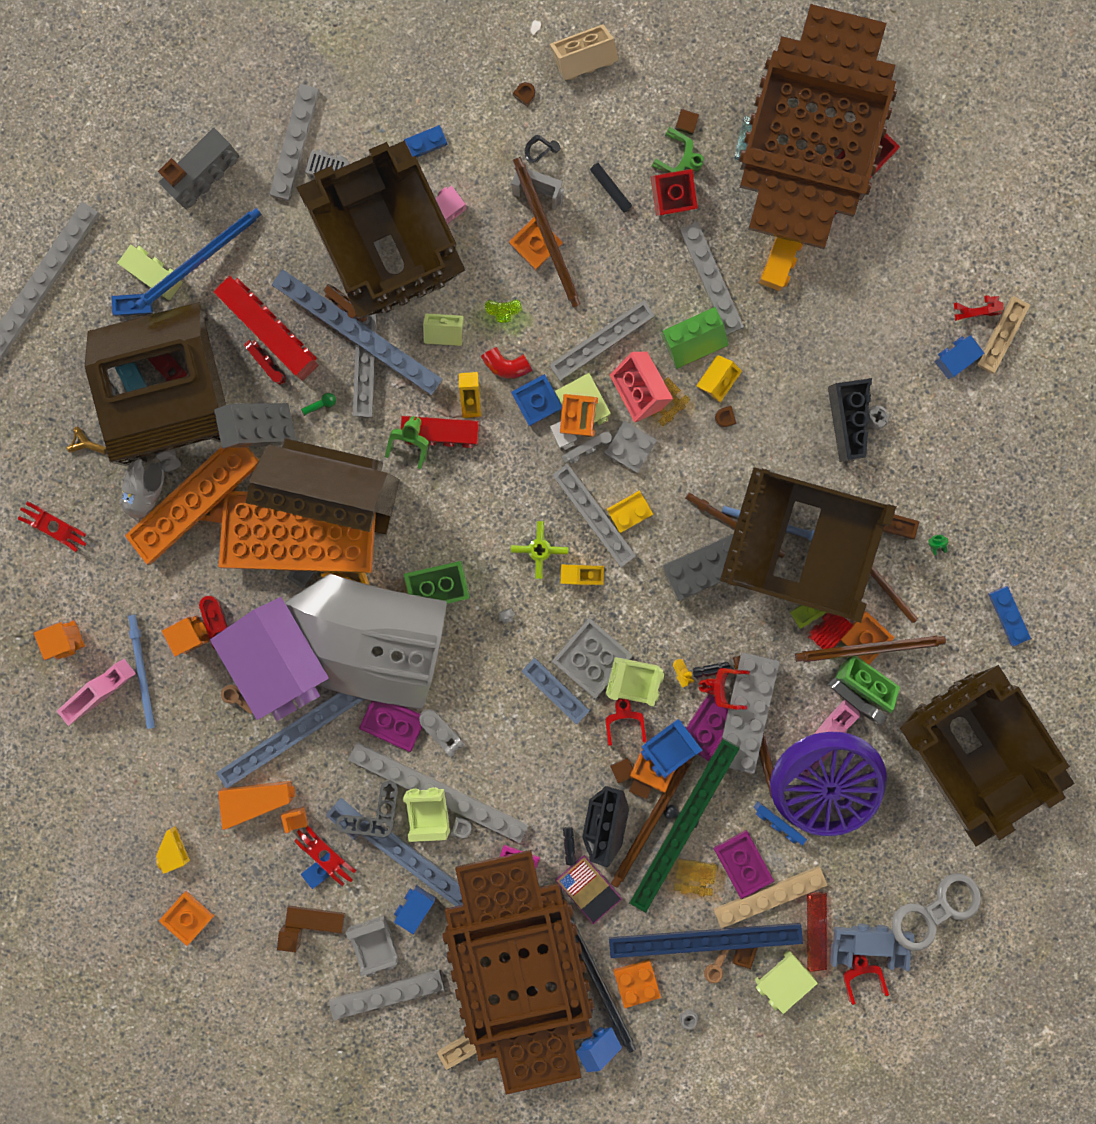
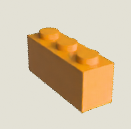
M776 237L759 284L778 291L783 286L787 287L791 277L788 273L790 268L794 269L798 259L795 257L796 252L801 250L803 244Z

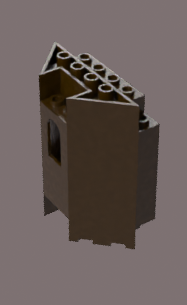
M405 140L390 147L387 142L369 149V156L335 171L331 165L313 173L314 180L296 187L358 318L379 313L386 314L394 310V306L398 304L399 306L408 304L410 302L409 299L413 297L421 298L428 293L430 294L445 287L447 282L466 271L457 253L456 241L416 156H412ZM391 235L404 262V268L400 273L391 274L386 270L373 242Z
M999 665L976 674H969L965 678L953 682L954 685L950 686L945 694L933 697L928 705L921 703L900 727V730L975 847L991 837L999 841L1016 830L1012 825L1014 822L1041 805L1050 809L1064 800L1066 797L1063 791L1075 784L1066 771L1070 766L1021 689L1018 686L1011 685ZM957 717L966 719L982 746L966 755L950 729L952 720Z

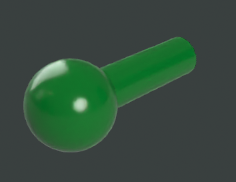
M325 393L322 395L321 400L302 408L301 411L305 416L322 407L331 408L336 404V397L332 393Z

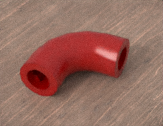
M495 347L480 356L493 374L504 379H516L533 371L524 354L516 359L507 360L501 355L499 349Z

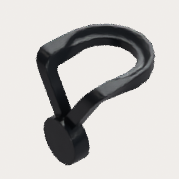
M535 135L526 144L525 158L529 163H537L549 151L556 154L561 148L557 141L552 140L549 143L542 136ZM541 141L548 148L535 159H532L530 148L534 143Z

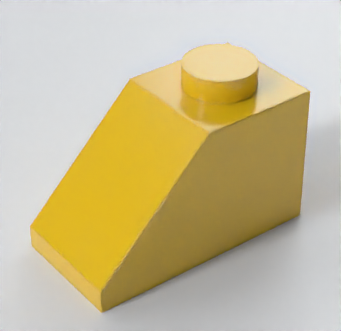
M478 372L459 373L462 418L482 417Z
M561 564L560 584L604 585V566Z
M176 826L166 831L156 855V864L163 874L182 867L190 861Z

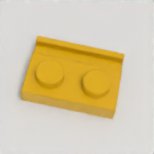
M640 490L606 509L619 533L653 515Z

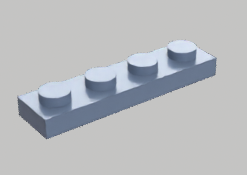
M535 657L521 671L576 725L590 711Z

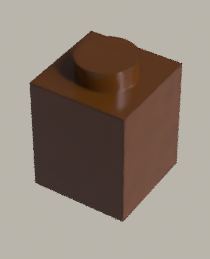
M283 925L279 930L277 950L296 953L301 945L302 928Z

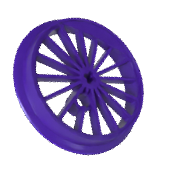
M843 732L817 733L797 741L778 759L771 775V796L780 814L801 830L819 836L843 835L866 824L877 812L886 791L887 772L879 753L865 740ZM837 750L849 751L834 776ZM832 751L830 775H827L821 758ZM854 754L863 758L862 761L843 775ZM817 760H819L822 768L823 777L810 766ZM867 764H870L874 769L873 772L851 778ZM805 769H808L818 780L812 779L800 773H802ZM797 778L812 785L788 784ZM875 778L874 786H852ZM785 791L808 792L787 800L784 797ZM849 792L872 794L870 798L866 800L853 794H850ZM811 799L796 812L790 807V805ZM833 799L840 820L829 822ZM855 801L864 806L856 811L851 806V803ZM827 802L825 822L815 821ZM818 803L810 819L802 817L804 813ZM847 808L853 815L843 819L840 809Z

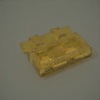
M669 377L664 380V383L675 405L668 412L663 408L661 411L651 415L653 418L658 413L662 416L658 421L662 427L667 422L670 423L674 419L673 417L680 410H684L686 404L690 401L686 395L681 399L676 397L681 390Z
M678 858L676 879H682L683 882L682 884L674 883V891H681V894L694 893L700 897L705 895L712 896L713 889L706 888L707 883H715L717 864ZM689 881L700 882L699 886L689 885Z

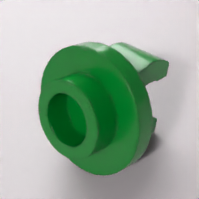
M934 535L929 539L928 543L934 555H937L938 548L947 553L948 538L943 535Z

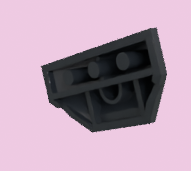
M605 786L589 799L582 838L589 854L590 862L604 867L610 866L623 844L629 814V806L623 790Z

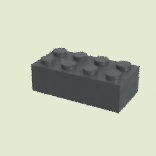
M213 127L177 163L187 175L174 187L164 178L158 183L183 208L187 209L195 205L197 198L201 194L208 192L211 187L210 185L215 180L221 179L224 171L234 166L240 156L232 145Z
M289 403L228 404L214 409L222 448L283 445L284 438L296 441Z
M733 534L661 565L677 601L722 582L720 578Z

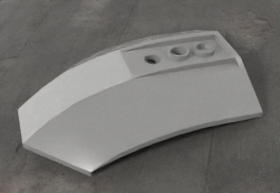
M330 573L285 602L328 676L327 680L318 684L319 686L368 700L423 709L439 651L447 601L387 590ZM374 647H381L383 653L380 656L373 655L372 649ZM399 651L402 653V657L400 659H393L391 654Z

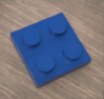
M545 374L511 392L528 426L562 410V405Z

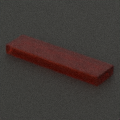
M825 892L807 894V970L810 972L827 970V893Z

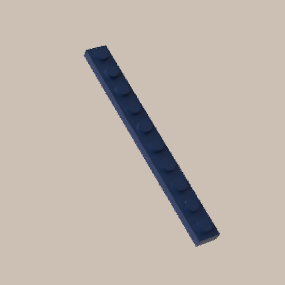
M801 923L609 937L610 958L803 944Z

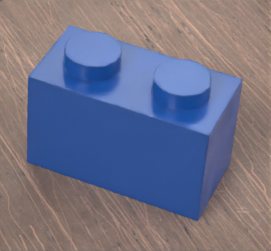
M971 335L966 338L963 336L953 342L954 347L950 350L945 348L938 354L939 358L934 361L947 379L953 378L985 354Z
M418 885L415 886L414 890L410 888L404 897L407 901L403 906L399 905L394 913L396 916L394 923L414 934L433 905L436 897Z
M599 1027L593 1031V1035L589 1039L582 1042V1046L576 1052L586 1072L601 1071L622 1047L612 1027Z

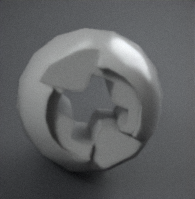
M877 405L868 409V414L870 415L867 426L875 430L884 428L889 421L887 410ZM878 413L880 420L875 422L873 415Z

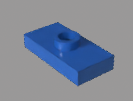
M326 853L320 860L323 862L328 861L330 853ZM317 862L301 873V876L311 889L330 876Z

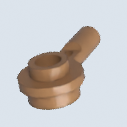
M229 684L222 689L221 698L224 702L229 704L236 703L249 714H252L247 702L240 697V690L237 686Z
M720 950L715 963L706 966L704 976L709 983H718L723 978L721 966L729 950Z

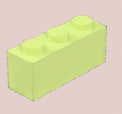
M130 244L117 263L149 287H154L173 272L171 268L168 271L162 267L164 263L157 258L150 259L147 256L148 252L142 247L138 246L135 248ZM179 281L162 296L170 301L183 282Z

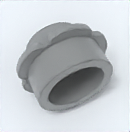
M512 608L497 613L498 621H502L503 624L514 620L513 616H515V613H513Z
M685 1010L679 1017L682 1027L693 1029L697 1025L698 1015L693 1013L692 1010Z

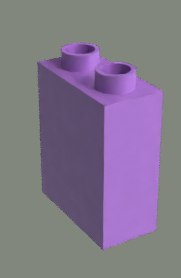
M282 597L252 610L210 639L257 720L269 713H272L276 721L297 710L292 701L293 699L299 708L320 696L315 686L328 679L326 672Z

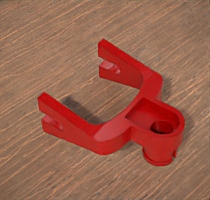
M988 295L984 296L987 306L968 308L956 302L954 303V310H960L961 313L954 314L955 321L968 317L1000 315L1004 310L1003 302L999 301V296L990 297Z
M720 668L716 679H706L699 682V685H702V687H699L701 692L715 695V702L718 707L747 710L746 705L727 703L725 699V682L729 673L750 675V671Z
M618 698L615 702L616 713L605 718L608 746L612 745L610 724L615 720L623 718L639 720L642 742H646L643 714L631 712L630 701ZM622 701L626 702V708L624 709L619 706Z
M854 953L852 969L847 970L843 974L848 1001L852 1005L856 1004L850 981L854 977L865 973H876L881 992L885 996H889L881 968L875 964H868L865 955H855ZM861 958L862 962L857 964V961Z

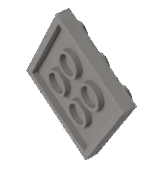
M588 618L552 662L596 699L608 685L614 658L629 660L633 655L593 620Z

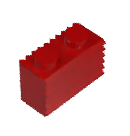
M826 612L822 617L823 621L819 626L816 624L811 628L808 638L819 649L834 648L854 625L844 617Z

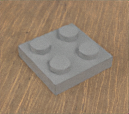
M624 420L606 450L605 455L638 473L657 440Z

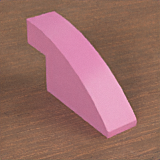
M125 659L115 663L104 674L87 682L57 710L58 714L68 726L73 724L118 690L136 673Z
M844 699L814 734L822 732L847 733V729L860 717L859 710ZM832 751L821 758L822 762L832 754ZM819 760L810 765L814 770L820 766ZM805 769L802 774L808 777L811 772Z

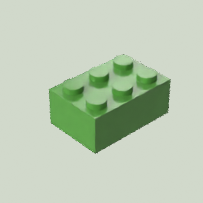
M462 561L404 574L407 591L410 595L447 601V604L470 599Z

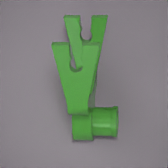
M669 127L665 136L684 143L683 157L675 168L666 165L658 159L654 160L651 167L666 173L683 171L684 168L687 170L693 169V172L699 171L703 165L704 158L701 154L692 152L693 140Z
M412 416L405 423L403 430H392L385 457L389 458L394 448L395 440H404L417 445L422 452L417 467L421 469L423 462L426 460L429 442L424 437L419 436L420 418L417 417L414 420L415 416Z

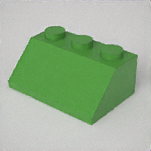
M716 307L669 327L661 333V337L676 369L729 345L724 324Z
M857 656L849 657L839 667L836 679L881 711L892 713L900 686Z

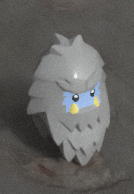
M137 459L131 462L125 472L121 488L123 495L119 502L125 513L137 521L142 520V517L149 514L161 493L164 470H162L160 462L150 464L144 472L142 460Z

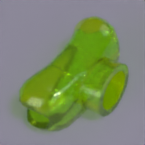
M490 299L485 302L486 313L490 316H496V322L498 323L511 322V316L518 315L522 309L521 302L517 299L510 302H496Z

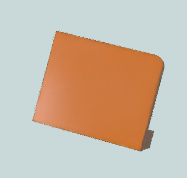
M304 807L286 810L281 815L285 834L290 833L291 830L308 826Z

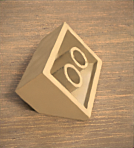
M604 24L550 44L557 67L564 80L575 79L578 75L594 72L597 68L612 65L613 62L619 61L614 38Z

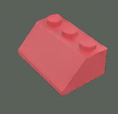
M631 352L609 375L634 422H638L661 411L673 400L648 352Z

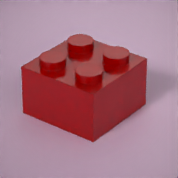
M693 169L650 176L656 216L698 209Z

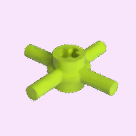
M537 521L536 539L529 546L511 545V553H529L530 557L535 560V579H543V561L550 554L568 555L569 547H551L544 540V521ZM539 544L542 545V548H545V553L542 552L540 556L537 552H534V548Z

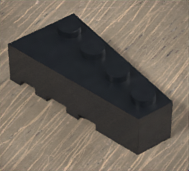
M872 378L840 382L828 386L839 462L866 457L867 423L869 422L870 415L868 414V409L871 402L870 385H872Z

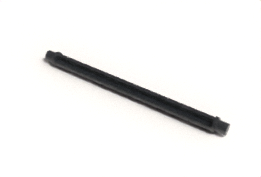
M571 917L572 924L575 923L573 917ZM577 928L578 935L575 936L576 943L580 942L581 959L584 961L585 967L617 1029L623 1046L626 1047L628 1053H632L636 1050L633 1043L634 1040L631 1038Z

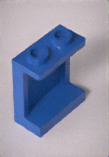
M677 719L641 746L643 750L640 753L646 761L651 760L654 764L652 769L658 777L662 775L663 778H666L694 755L701 752L702 749L682 722Z

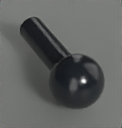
M668 805L664 811V816L668 820H675L680 812L676 806Z

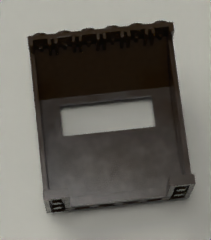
M200 302L88 331L84 367L110 463L129 467L131 462L137 459H141L142 463H146V456L210 439L221 443L214 409L225 406L226 401L205 321L209 320L208 315L202 310ZM183 350L189 376L113 395L108 369Z
M284 438L282 448L272 445L267 446L248 481L250 485L245 503L367 532L371 531L374 513L376 512L374 532L387 535L400 479L387 472H383V462Z
M753 467L720 581L861 623L867 603L862 602L884 526H891L897 506L879 503L773 473L767 469ZM795 502L821 509L799 582L773 575Z

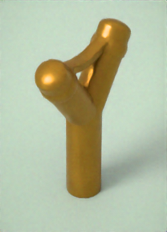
M78 426L73 428L74 438L72 443L67 446L69 453L88 448L106 454L105 446L89 441ZM78 437L81 442L74 444Z

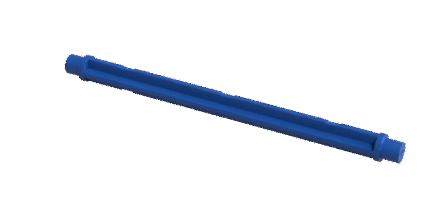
M255 208L253 211L245 214L149 291L140 296L141 298L135 302L140 309H143L146 305L149 306L242 231L256 222V219L262 215L260 211Z

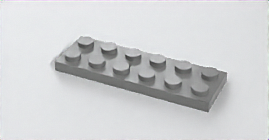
M741 652L738 670H748L750 675L736 674L730 704L746 705L747 710L728 708L722 737L740 747L729 768L755 773L779 668V660Z

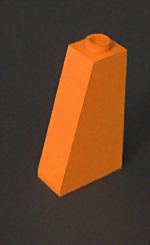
M291 781L228 787L227 789L222 788L218 791L222 830L290 803L293 797H295V787L291 785Z

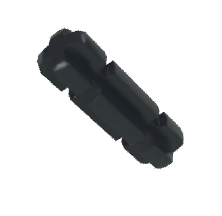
M723 662L720 665L717 663L703 666V668L695 667L693 668V676L700 678L703 675L705 677L717 675L720 668L731 669L730 664Z
M564 827L566 865H575L573 828Z

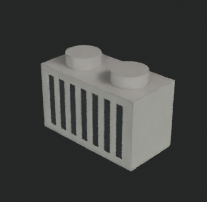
M311 150L305 173L308 178L314 179L313 173L331 165L335 171L350 163L343 156L336 155L334 157L324 150H318V152Z

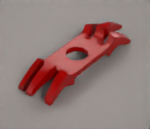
M29 501L26 502V505L40 512V514L23 507L20 508V511L36 521L34 522L21 516L17 518L18 520L39 529L77 552L78 548L72 542L67 541V539L86 546L87 543L71 533L74 531L85 537L86 533L64 522ZM52 521L57 522L59 525L56 532H51L48 528L49 523Z
M309 825L306 827V830L315 839L314 841L302 831H297L298 835L309 847L307 848L297 838L294 842L342 887L345 885L334 873L335 871L347 881H353L340 866H344L353 873L357 870L333 851ZM323 850H327L330 853V858L326 862L321 861L319 858V854Z

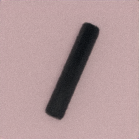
M599 163L594 164L590 168L591 173L622 212L629 211L632 204Z

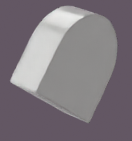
M456 816L451 836L461 839L467 838L472 832V824L468 819Z

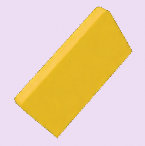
M717 355L698 382L697 387L709 393L716 401L721 403L742 370L733 361Z

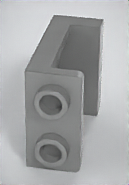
M527 169L535 191L552 197V209L556 210L557 205L561 206L565 190L562 188V181ZM515 172L511 183L512 195L520 197L523 188Z
M385 915L348 927L346 935L348 940L351 939L361 968L360 976L366 975L369 977L375 975L379 970L385 969L387 971L396 967L399 956Z

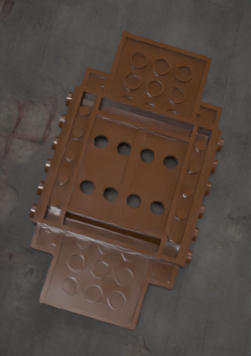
M810 4L800 41L781 36L777 51L773 50L772 56L767 57L764 69L768 71L766 76L762 75L759 88L763 89L761 95L757 94L754 103L757 111L756 113L752 112L749 121L752 129L751 132H746L744 139L747 147L746 150H741L738 161L742 162L740 169L744 170L739 188L758 192L748 230L825 249L835 212L854 217L859 200L862 201L865 194L869 195L872 183L869 182L870 176H874L877 164H874L875 158L879 157L882 145H879L881 138L884 139L887 127L884 126L885 121L889 120L892 113V108L889 106L891 101L894 102L897 94V89H894L896 81L892 80L896 65L877 60L886 22ZM790 98H795L798 100L799 105L791 108L787 101ZM807 104H816L817 111L814 113L809 112L806 108ZM834 108L836 116L828 117L825 113L826 109ZM853 113L855 121L847 122L844 118L845 114ZM780 135H785L788 138V143L781 145L778 143L777 138ZM799 140L806 141L807 148L804 150L798 149L796 142ZM817 145H824L826 153L822 155L816 153L815 147ZM839 149L843 150L845 158L837 159L834 156V152Z
M532 850L456 866L455 870L463 905L445 908L448 925L442 936L444 944H448L449 948L447 959L448 963H452L453 970H451L452 981L456 982L458 988L455 989L457 1001H460L462 1008H459L461 1020H465L466 1024L464 1026V1035L466 1039L469 1038L470 1045L474 1044L478 1061L498 1058L506 1095L582 1078L574 1040L592 1036L589 1019L592 1018L591 1011L595 1009L593 999H589L587 992H590L588 979L584 980L583 973H586L585 963L580 961L579 954H582L580 942L576 943L575 936L578 935L576 923L572 924L571 917L574 916L572 905L567 904V899L562 900L559 883L544 887L539 886ZM540 944H546L549 950L545 954H540L537 951V947ZM521 948L529 950L530 954L527 958H521L518 955V951ZM503 952H507L511 957L506 963L501 962L499 959V955ZM486 956L491 959V964L488 967L481 965L480 960L482 957ZM554 982L557 985V989L549 992L546 989V984ZM535 986L538 989V993L535 996L528 995V987ZM509 991H517L519 997L516 1000H510L508 998ZM496 994L499 996L500 1001L497 1004H491L488 999L491 995Z

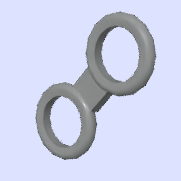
M953 873L946 876L940 882L937 889V899L926 907L913 903L901 906L895 912L892 920V931L895 939L902 947L910 951H921L928 948L935 939L937 933L936 925H939L949 917L955 920H966L976 914L981 904V893L977 884L964 874ZM955 881L966 884L972 894L971 905L963 912L953 910L946 900L947 888ZM911 911L921 914L927 923L928 931L926 937L918 943L908 941L901 931V921Z

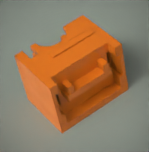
M199 616L187 617L162 630L174 657L183 653L187 654L210 642L207 630Z
M75 620L64 624L59 622L33 633L44 660L51 659L52 657L57 658V660L76 654V650L85 647Z

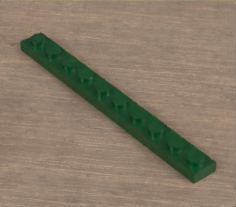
M722 737L631 897L629 904L645 913L647 912L738 753L739 746Z

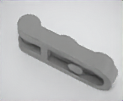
M603 432L567 452L561 458L564 463L569 462L571 465L580 460V455L584 453L589 455L595 452L596 446L600 444L608 445L612 440V436L609 432Z
M427 709L420 714L419 721L421 726L451 758L459 748L462 749L466 745L435 711ZM452 738L455 742L449 746L447 742Z

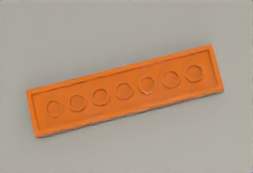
M220 447L133 527L125 537L147 565H151L250 475L259 463L258 458L249 447Z

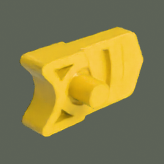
M682 659L675 660L673 667L677 674L676 678L680 682L681 687L684 688L694 682L692 672L688 671Z

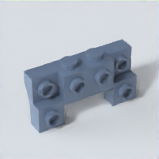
M858 924V926H851V928L834 927L830 963L833 967H837V964H845L847 967H852L854 953L855 955L887 956V967L890 970L904 968L905 971H910L911 951L899 944L895 939L893 931L888 926L877 925V927H869L867 924ZM902 931L904 937L914 943V934L910 931Z

